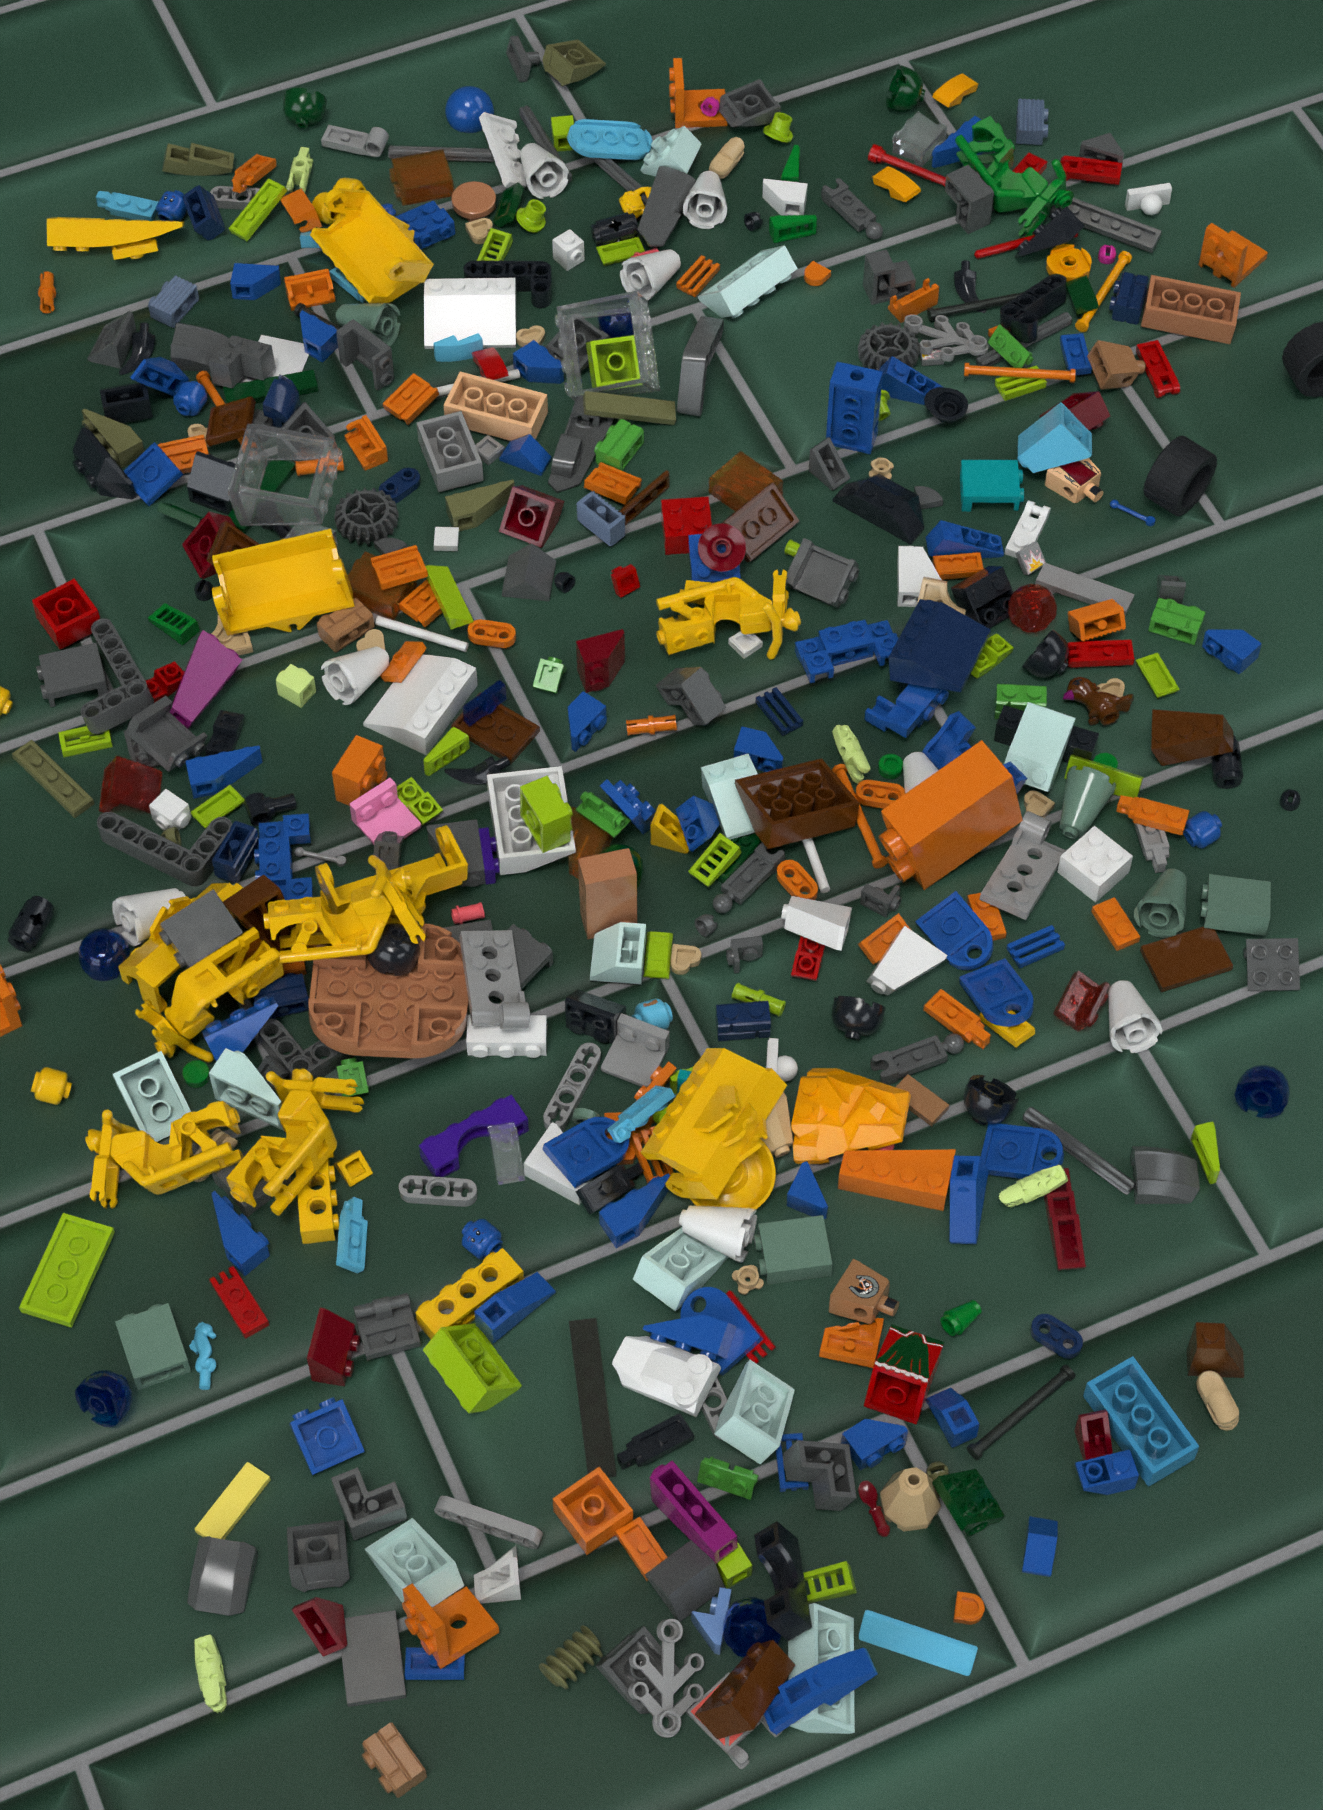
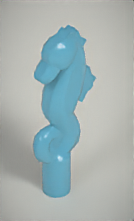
M201 1322L194 1328L196 1330L194 1340H192L189 1347L196 1355L199 1354L195 1364L196 1371L200 1373L199 1388L208 1390L211 1385V1373L216 1368V1360L209 1358L212 1353V1346L208 1337L214 1339L216 1334L213 1332L211 1325Z

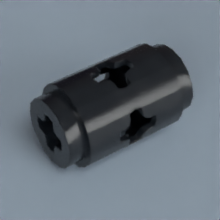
M622 213L595 221V224L590 225L596 247L635 238L636 235H639L637 230L638 223L634 213Z
M1234 735L1233 752L1211 756L1213 780L1219 788L1223 789L1239 786L1243 778L1240 745Z
M32 896L26 900L8 932V942L14 948L23 952H29L37 946L44 930L54 915L52 903L40 896Z

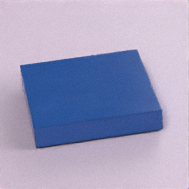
M155 442L124 470V473L133 482L135 492L148 506L153 504L184 475Z

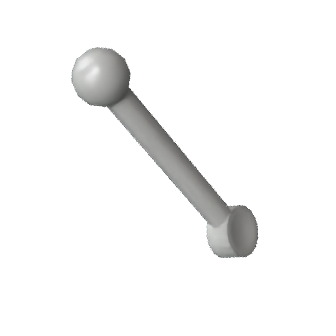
M297 847L294 852L298 857L304 855L335 862L339 867L346 865V858L344 856L336 858L305 851L302 847Z

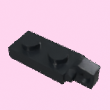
M639 1162L628 1169H625L623 1164H619L575 1192L588 1213L592 1214L632 1189L635 1185L632 1179L644 1172Z
M678 1413L632 1437L631 1441L626 1444L627 1449L617 1454V1462L622 1470L635 1464L638 1467L644 1464L647 1465L693 1441L694 1434L681 1413Z

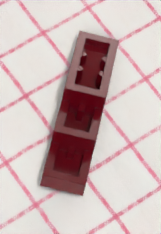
M1063 1168L1068 1181L1044 1195L1048 1225L1057 1269L1085 1268L1086 1265L1079 1214L1076 1212L1069 1168Z

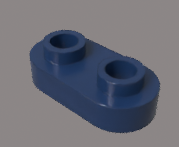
M414 468L401 469L383 482L379 487V491L383 490L385 495H390L392 501L398 503L419 488L421 483L420 474Z
M1040 1314L1033 1319L1030 1332L1037 1342L1063 1358L1071 1359L1080 1354L1083 1339L1076 1330L1050 1314ZM1045 1328L1049 1333L1043 1334L1040 1332V1329ZM1069 1343L1072 1345V1348L1067 1349L1063 1344Z

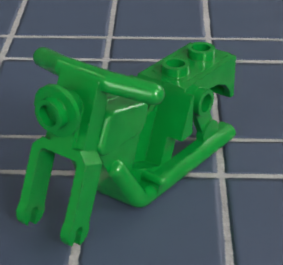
M991 116L978 121L972 126L973 141L968 143L963 135L956 137L955 143L961 150L956 153V156L963 166L969 165L993 189L992 207L996 212L1028 208L1018 219L1019 226L1024 221H1027L1019 231V238L1023 237L1024 234H1027L1025 237L1033 235L1032 232L1045 221L1053 205L1056 208H1064L1072 203L1074 194L1072 191L1066 190V173L1058 159H1054L1051 162L1057 179L1053 180L1049 186L1048 181L1032 167L1026 168L1023 173H1015L1010 170L1014 162L1013 151H1015V146L1011 139L1005 137L1001 125L998 122L995 123ZM995 151L994 154L977 155L979 152ZM983 164H991V165L986 169Z

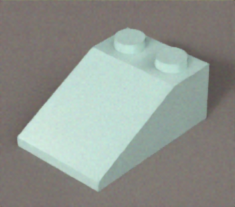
M1028 702L1004 764L1011 761L1028 778L1024 784L1048 792L1053 788L1076 718Z
M749 754L701 767L703 790L708 801L713 803L719 825L724 836L729 840L755 833L734 784L736 779L757 774Z
M225 1048L209 1072L215 1099L283 1130L278 1118V1112L282 1106L281 1100L245 1054L240 1051L233 1052Z
M162 1051L113 1074V1078L139 1130L150 1134L156 1142L170 1136L171 1122L191 1112Z
M681 1227L642 1256L633 1280L664 1302L665 1305L676 1311L682 1307L685 1299L693 1291L702 1288L729 1257L684 1233Z
M749 1360L720 1414L714 1434L747 1457L761 1464L780 1446L795 1389Z
M413 1518L365 1548L366 1554L402 1603L404 1602L402 1589L412 1583L431 1607H434L464 1587L455 1561Z

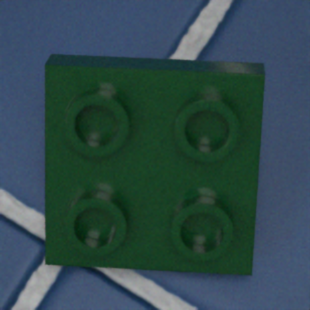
M977 1469L938 1476L932 1482L959 1529L967 1537L981 1532L990 1524L999 1523L1005 1517L998 1502L989 1491Z

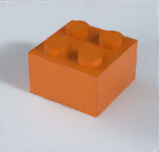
M358 735L354 737L332 771L336 801L350 806L351 802L386 780V758L384 757L382 745Z
M600 1467L553 1498L554 1513L586 1555L614 1537L618 1529L633 1521V1509Z

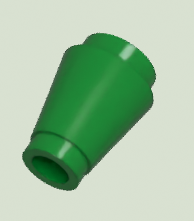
M970 1300L945 1311L940 1319L942 1328L950 1336L961 1335L981 1314V1307L975 1300Z

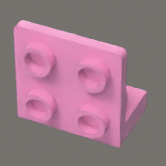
M388 778L349 804L352 821L373 844L378 834L384 831H393L397 835L406 838L421 828V822L399 800L396 783L391 778Z

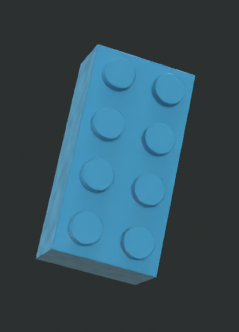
M1133 1356L1087 1382L1083 1397L1094 1412L1105 1409L1108 1411L1111 1436L1122 1451L1130 1449L1137 1471L1148 1487L1195 1460L1199 1445Z

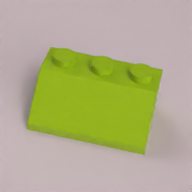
M475 1323L441 1327L423 1349L431 1365L438 1370L447 1387L453 1391L460 1401V1405L468 1413L487 1411L522 1387L521 1383Z

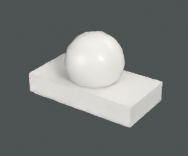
M1165 183L1128 189L1125 200L1126 210L1141 209L1146 215L1153 216L1158 214L1162 205L1170 203L1171 184Z
M769 1038L766 1068H772L784 1082L792 1080L798 1072L796 1061L786 1055L778 1057V1039Z

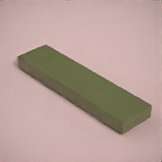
M585 391L583 394L584 415L674 425L676 422L675 401Z
M30 740L12 753L13 759L74 818L94 805L93 798L33 740Z

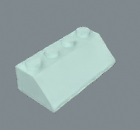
M785 245L762 250L699 295L698 299L721 318L731 316L733 319L740 316L744 312L743 308L746 306L750 307L759 302L761 295H767L774 291L776 284L789 280L792 277L791 273L797 270V267Z
M816 1603L809 1604L812 1628L788 1641V1657L795 1664V1667L788 1676V1680L824 1661L854 1651V1618ZM854 1690L831 1706L823 1703L790 1725V1727L808 1733H855Z

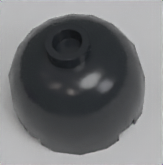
M1054 629L1051 630L1022 667L1040 678L1051 677L1056 672L1060 675L1069 665L1066 662L1069 655V646L1066 640Z
M386 924L377 948L373 953L367 955L368 961L374 969L382 974H386V972L394 973V976L407 974L416 967L420 955L419 940L418 944L413 943L402 924Z
M838 996V998L834 997L831 1016L835 1026L845 1032L844 1037L860 1040L861 1036H869L878 1030L883 1021L886 1008L876 1002H873L871 1007L870 1004L864 1002L865 999Z
M973 1075L970 1077L964 1091V1106L969 1114L973 1116V1120L982 1125L1001 1123L1013 1113L1019 1101V1098L1015 1099L1017 1093L998 1079L993 1078L992 1082L984 1080L985 1075Z

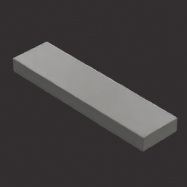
M1044 563L1035 583L1037 586L1090 605L1113 599L1123 607L1125 617L1135 595Z

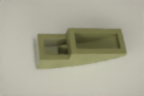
M168 143L162 171L190 176L231 173L234 153L191 143L190 148Z

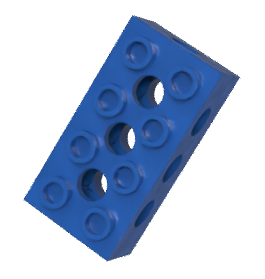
M841 362L836 363L829 385L826 438L830 437L835 447L871 454L878 434L882 371Z

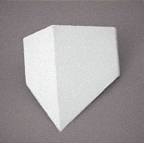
M516 1545L490 1567L474 1575L475 1597L480 1604L521 1600Z

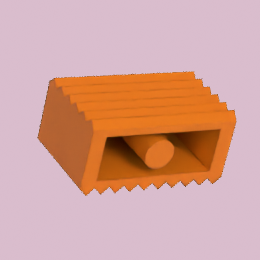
M1113 599L1068 611L1069 629L1083 642L1085 639L1098 638L1099 635L1102 637L1103 634H1111L1112 631L1116 632L1126 628L1124 609Z

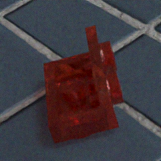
M1078 970L1073 973L1053 1014L1077 1032L1087 1026L1091 1027L1098 1018L1097 1011L1108 998L1107 991L1110 984L1104 982L1098 985Z

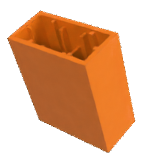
M981 740L884 808L881 813L887 830L879 835V839L890 854L886 857V860L896 876L902 882L913 876L923 890H926L1023 821L1013 776Z

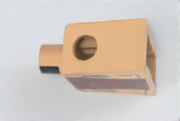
M1089 458L1047 470L1045 486L1073 503H1078L1086 496L1093 502H1097L1104 493L1099 488L1101 472Z

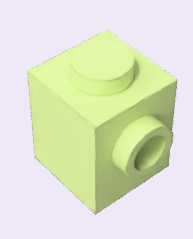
M290 664L276 678L278 695L300 708L316 693L314 677L303 668H297Z

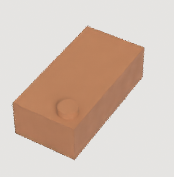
M1151 275L1140 327L1230 344L1236 328L1241 292Z
M627 848L579 858L580 915L587 940L594 938L595 933L619 922L637 923V873L630 849Z

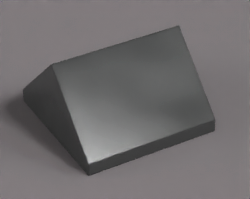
M126 312L103 327L87 358L90 362L122 368L133 345L132 335L137 332L132 312Z
M306 402L299 406L276 433L279 455L294 463L295 461L314 460L335 438Z
M532 543L509 555L502 597L550 601L556 560Z
M692 1540L645 1574L672 1615L679 1622L719 1593L720 1587L725 1588L715 1562Z

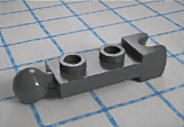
M840 178L836 179V189H831L827 185L822 187V201L830 208L833 207L858 232L866 229L867 237L873 240L879 239L882 236L883 228L880 223L876 222V215L848 190L849 186Z
M762 842L755 849V853L721 885L723 894L716 895L712 903L716 912L727 913L730 911L733 900L741 905L771 874L777 872L778 865L785 861L784 851L779 850L775 854H769V849Z
M953 1033L946 1036L944 1042L941 1043L937 1035L891 1052L885 1051L874 1055L870 1061L871 1070H884L880 1073V1082L890 1085L898 1082V1079L906 1077L907 1074L911 1075L946 1062L948 1058L946 1052L951 1054L959 1053L964 1047V1041L960 1035Z

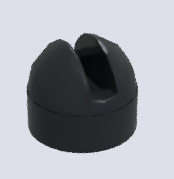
M750 212L745 214L744 223L749 231L756 230L762 226L763 219L760 218V213Z
M560 572L556 574L554 584L560 591L567 593L574 587L575 577L568 572Z
M200 580L195 584L194 592L198 600L208 601L213 597V585L211 582Z
M1285 790L1280 797V806L1287 811L1296 810L1300 805V794L1295 790ZM1288 797H1293L1292 803L1287 802Z

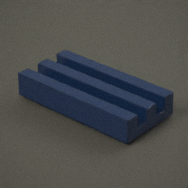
M777 687L773 688L770 693L768 691L765 692L763 697L760 695L756 697L755 703L782 736L803 726L802 718ZM766 702H769V703H770V705H771V706L774 708V710L776 711L777 715H778L780 718H782V720L786 723V725H787L788 727L785 728V726L781 723V721L777 718V716H776V715L773 713V711L769 708V706L766 704Z

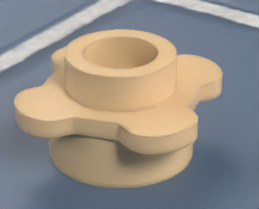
M877 458L871 462L872 470L869 471V477L881 474L888 479L892 478L891 470L894 468L892 462L886 458Z
M754 1265L743 1266L732 1273V1279L737 1282L740 1294L746 1295L750 1290L763 1287L764 1282L759 1278L758 1269Z

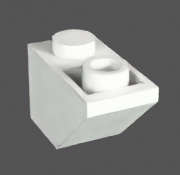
M763 179L762 198L780 215H804L808 183Z

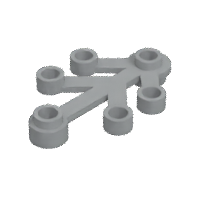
M907 315L905 317L903 327H908L909 332H914V335H917L919 332L937 338L920 342V353L924 355L931 354L933 348L943 347L940 358L943 361L950 362L954 359V355L970 353L974 356H980L988 351L986 338L974 335L970 330V325L966 322L957 323L956 330H954L946 316L938 315L935 317L934 327L936 329L922 325L923 320L918 315ZM954 344L959 345V346H957V347H952V348H951V347H944V346H949V345H954Z
M676 1619L662 1620L657 1626V1636L662 1641L661 1674L651 1664L647 1653L643 1651L633 1652L629 1658L630 1666L633 1669L641 1670L661 1694L660 1705L649 1694V1688L644 1682H634L629 1686L628 1690L630 1697L634 1700H640L653 1715V1729L659 1736L664 1738L673 1737L679 1732L681 1727L680 1717L694 1702L700 1701L704 1694L701 1685L696 1683L688 1684L684 1688V1696L673 1706L674 1693L695 1671L701 1670L704 1666V1659L700 1654H688L684 1659V1665L674 1675V1643L680 1640L683 1634L682 1625ZM665 1626H668L671 1630L668 1637L664 1634ZM638 1655H640L643 1659V1663L641 1666L637 1665L636 1663V1657ZM693 1657L697 1659V1666L695 1668L691 1666V1659ZM638 1685L642 1688L640 1696H637L635 1693V1688ZM693 1687L697 1690L695 1698H692L690 1695V1690ZM664 1717H667L669 1720L667 1728L662 1725Z

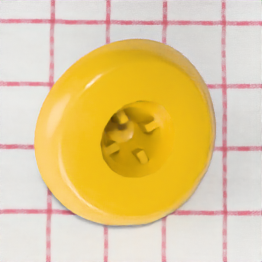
M758 1139L757 1141L762 1144V1147L738 1164L718 1199H689L696 1206L757 1209L768 1199L775 1184L776 1169L769 1148L762 1139Z

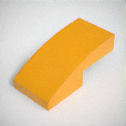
M962 73L944 83L933 93L932 97L949 108L961 104L963 96L976 92L979 84Z
M889 166L872 176L874 185L889 189L891 198L907 202L921 192L920 187L914 181Z

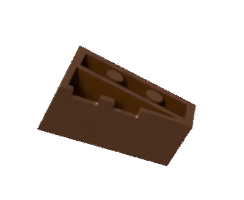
M1152 709L1151 750L1161 766L1233 752V730L1224 715Z
M264 874L223 901L225 907L249 929L255 927L259 932V939L264 940L270 948H276L279 953L280 951L291 950V947L280 948L279 936L291 935V930L295 927V924L281 929L276 934L275 940L271 939L270 929H265L263 914L268 913V902L285 899L281 889Z
M774 1640L753 1644L748 1649L747 1655L695 1713L716 1739L753 1730L778 1693V1687L786 1681L795 1667L792 1660Z

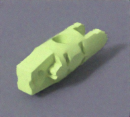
M301 147L298 156L293 159L286 185L288 192H293L294 185H299V188H302L304 193L306 192L313 165V159H310V150L307 147Z
M836 725L832 733L837 749L851 779L858 784L864 779V774L862 773H868L871 767L857 737L849 726Z
M1061 1165L1037 1171L999 1193V1200L1005 1206L1011 1208L1024 1202L1029 1203L1068 1181L1067 1175Z
M206 1635L194 1640L195 1665L200 1691L203 1692L205 1704L211 1707L214 1712L222 1713L227 1705L226 1680L222 1659L214 1637Z

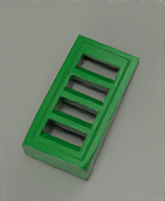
M794 145L782 172L781 181L799 182V145Z
M777 215L769 217V233L773 243L816 234V215Z
M166 603L148 617L149 622L182 646L200 631L198 621ZM165 612L167 613L164 617L159 619V617L162 616ZM171 616L173 617V618L170 619L168 622H165V621H166L168 618H170Z

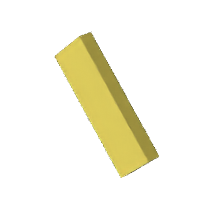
M247 1462L195 1527V1532L202 1537L210 1536L225 1540L271 1481L270 1476Z

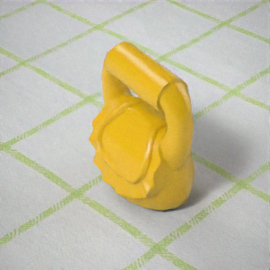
M640 187L634 191L625 192L619 198L623 212H628V214L634 213L636 219L640 217L645 208L640 195L645 193L648 199L652 187Z

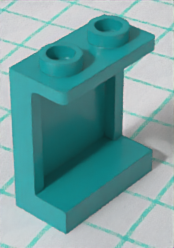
M961 460L960 493L962 512H971L972 503H1013V511H1018L1019 503L1024 502V488H1020V484L1023 482V470L1018 469V460Z

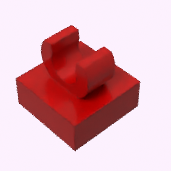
M629 564L624 568L618 566L611 570L613 573L611 578L614 590L620 598L640 588L637 571L633 565Z

